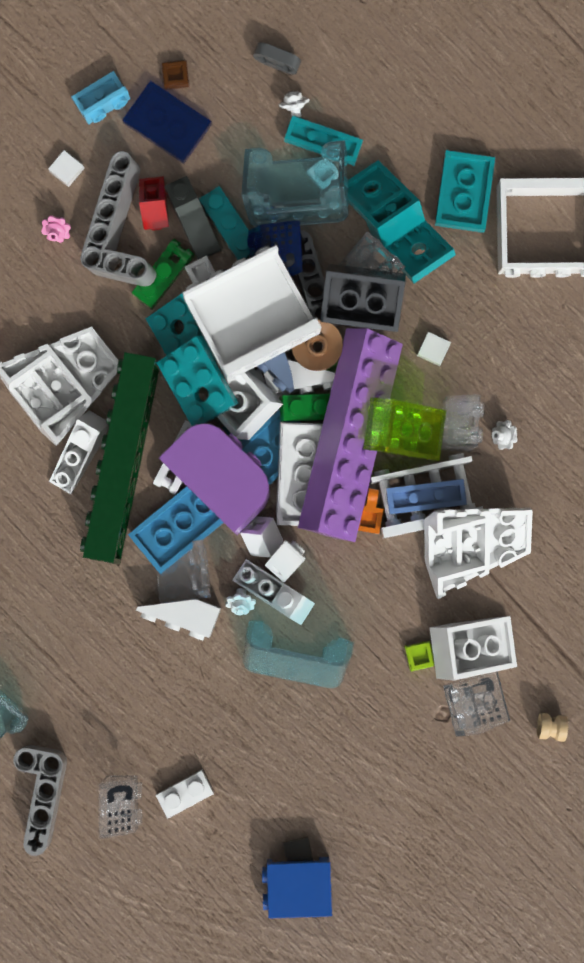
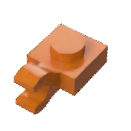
M368 488L358 531L380 533L384 509L376 508L379 494L377 489Z

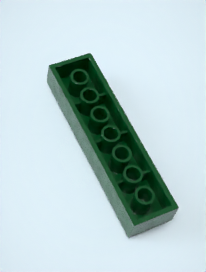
M125 352L123 359L120 358L118 361L117 374H120L118 384H114L112 389V399H115L113 409H109L106 424L110 426L108 435L104 434L102 438L101 449L104 450L103 460H98L96 475H99L97 486L93 485L91 491V501H94L92 511H88L85 526L89 528L87 537L83 536L81 540L80 552H83L82 558L121 564L160 372L156 358Z

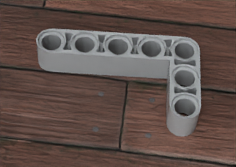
M119 151L110 160L80 260L85 268L97 276L139 286H149L156 279V270L142 257L116 252L140 175V167L127 152ZM119 187H121L120 191L118 193H115V191ZM114 210L113 214L108 217V214ZM106 234L105 239L100 241L101 237ZM99 258L98 262L93 265L94 260ZM122 262L121 267L115 271L116 266ZM145 268L143 274L138 276V272Z

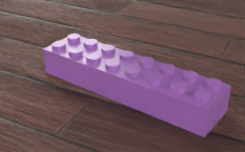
M346 328L343 349L338 360L298 528L335 539L356 541L403 346L402 343L368 328Z

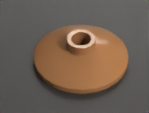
M318 320L321 326L320 334L292 348L295 359L304 368L312 371H322L332 367L339 360L343 349V340L338 329L331 323ZM316 343H321L323 348L320 351H315L313 346Z

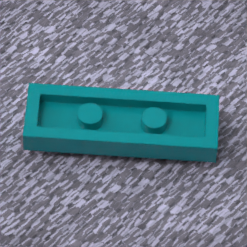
M292 116L284 142L355 166L363 139Z
M220 186L199 198L203 209L237 261L242 258L247 259L260 250L259 245Z

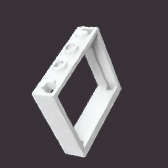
M500 178L496 186L498 274H505V277L508 278L519 277L520 274H530L531 277L535 278L544 277L546 274H555L556 277H569L571 274H581V277H584V262L508 263L506 196H584V178Z

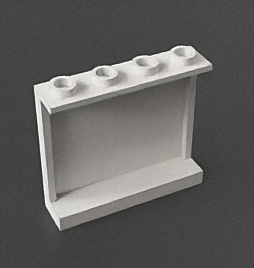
M277 245L269 248V246L261 248L255 253L256 256L248 260L242 258L236 261L232 268L224 272L223 270L216 271L209 276V280L201 284L200 282H195L189 285L186 291L183 292L184 301L227 381L315 337L321 332V326L317 318L314 319L278 255Z

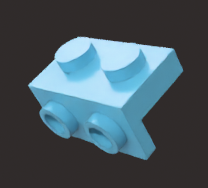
M114 71L71 96L88 125L92 122L97 123L103 120L107 113L114 109H121L130 100L128 90L122 85Z

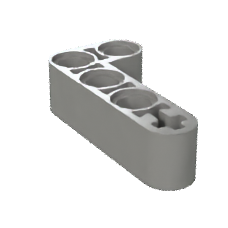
M27 745L15 753L14 765L22 772L37 774L23 846L28 854L38 856L50 846L67 758L62 751L57 749ZM23 752L32 754L33 763L31 765L23 761ZM49 757H55L59 761L58 769H52L48 766ZM43 783H49L53 786V795H47L43 792ZM38 809H44L48 812L49 819L47 821H42L38 818ZM39 829H43L39 835V841L43 843L40 846H36L37 842L33 839L38 835Z

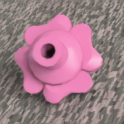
M50 215L48 219L42 220L43 228L41 233L47 235L49 241L62 243L64 239H69L71 225L65 223L66 221L63 217L59 218Z

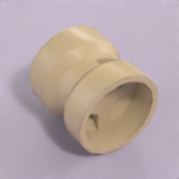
M540 713L537 720V738L547 740L551 737L556 741L565 742L568 734L567 716L557 715L551 718L547 713Z

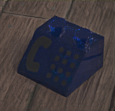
M293 220L261 224L248 231L247 245L250 258L256 256L255 253L266 246L272 248L277 245L278 255L289 275L293 276L303 272L300 221Z

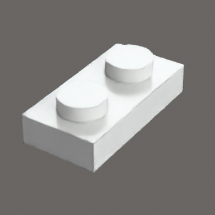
M200 770L157 793L156 797L168 819L213 795L214 791L203 770Z

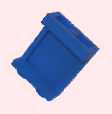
M319 857L318 861L273 862L272 859H267V867H262V883L268 884V894H263V910H268L269 919L332 916L330 857Z

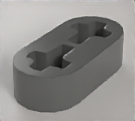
M258 43L253 57L258 62L291 75L297 73L301 64L300 58L296 55L267 43Z

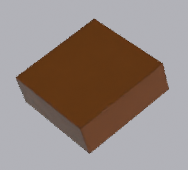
M186 60L162 63L165 90L189 87Z

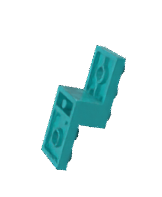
M379 160L337 187L340 195L366 221L374 243L406 274L413 284L456 255L454 248L425 220L419 199ZM372 188H373V189H377V190H375L374 192H371V193H368V192H367L368 190H370V189H372ZM419 249L425 250L422 254H414Z
M183 293L145 318L166 354L163 359L157 362V365L192 427L198 424H207L238 404L237 399L216 364L218 363L184 301ZM177 320H181L184 324L181 334H178L174 328ZM201 387H205L208 390L209 395L206 401H202L199 397Z

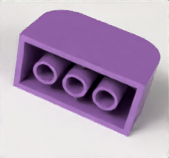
M210 424L195 425L186 430L159 459L238 536L268 503L270 488L267 477L260 468L262 465L259 459L250 451L245 454L242 451V443L232 433L227 436L218 427Z

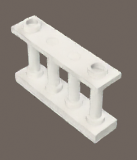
M464 453L449 456V461L394 473H390L389 469L374 472L375 477H371L370 484L379 483L387 522H385L386 527L380 529L382 539L424 530V519L426 518L422 511L411 512V522L401 524L396 514L389 515L386 488H390L389 480L404 477L406 486L416 485L414 475L429 472L431 483L441 482L439 470L454 467L456 480L464 479L467 505L460 506V510L483 509V506L476 508L475 503H472L464 464L472 462V456L464 457ZM439 508L437 510H450V508Z

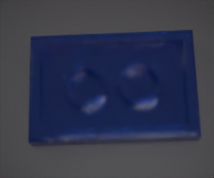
M151 80L122 119L123 124L183 164H185L212 125V121Z

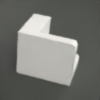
M256 516L240 532L252 556L271 558L283 542L275 520L271 517Z

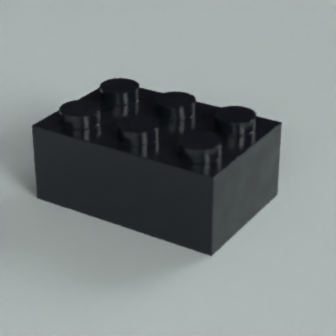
M328 264L320 322L398 332L406 274Z

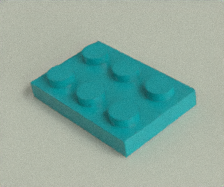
M445 151L434 226L485 232L495 157Z

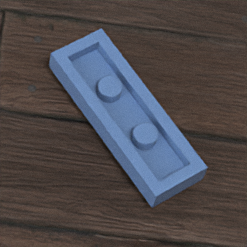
M464 479L386 488L389 515L467 505Z

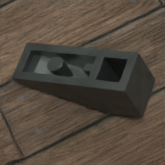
M182 177L165 185L167 197L197 259L199 260L205 256L209 257L220 252L221 248L188 177Z

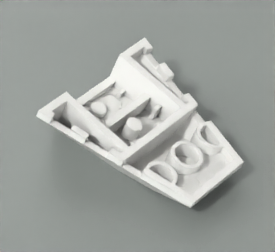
M89 327L63 337L60 341L50 345L45 344L38 347L37 350L26 354L22 353L15 356L14 359L3 363L0 362V378L38 429L57 446L74 426L77 419L85 413L116 376L119 360L96 331Z
M532 509L435 510L425 518V564L436 597L440 599L446 596V591L454 587L458 590L467 585L466 581L476 576L482 578L489 574L490 569L498 565L502 568L530 554Z

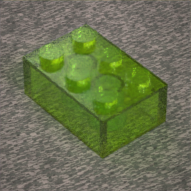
M370 398L363 449L439 461L447 410L395 399Z

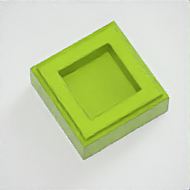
M429 640L404 646L410 672L435 666Z

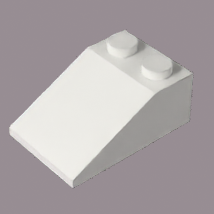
M510 616L430 627L436 679L458 680L517 667Z

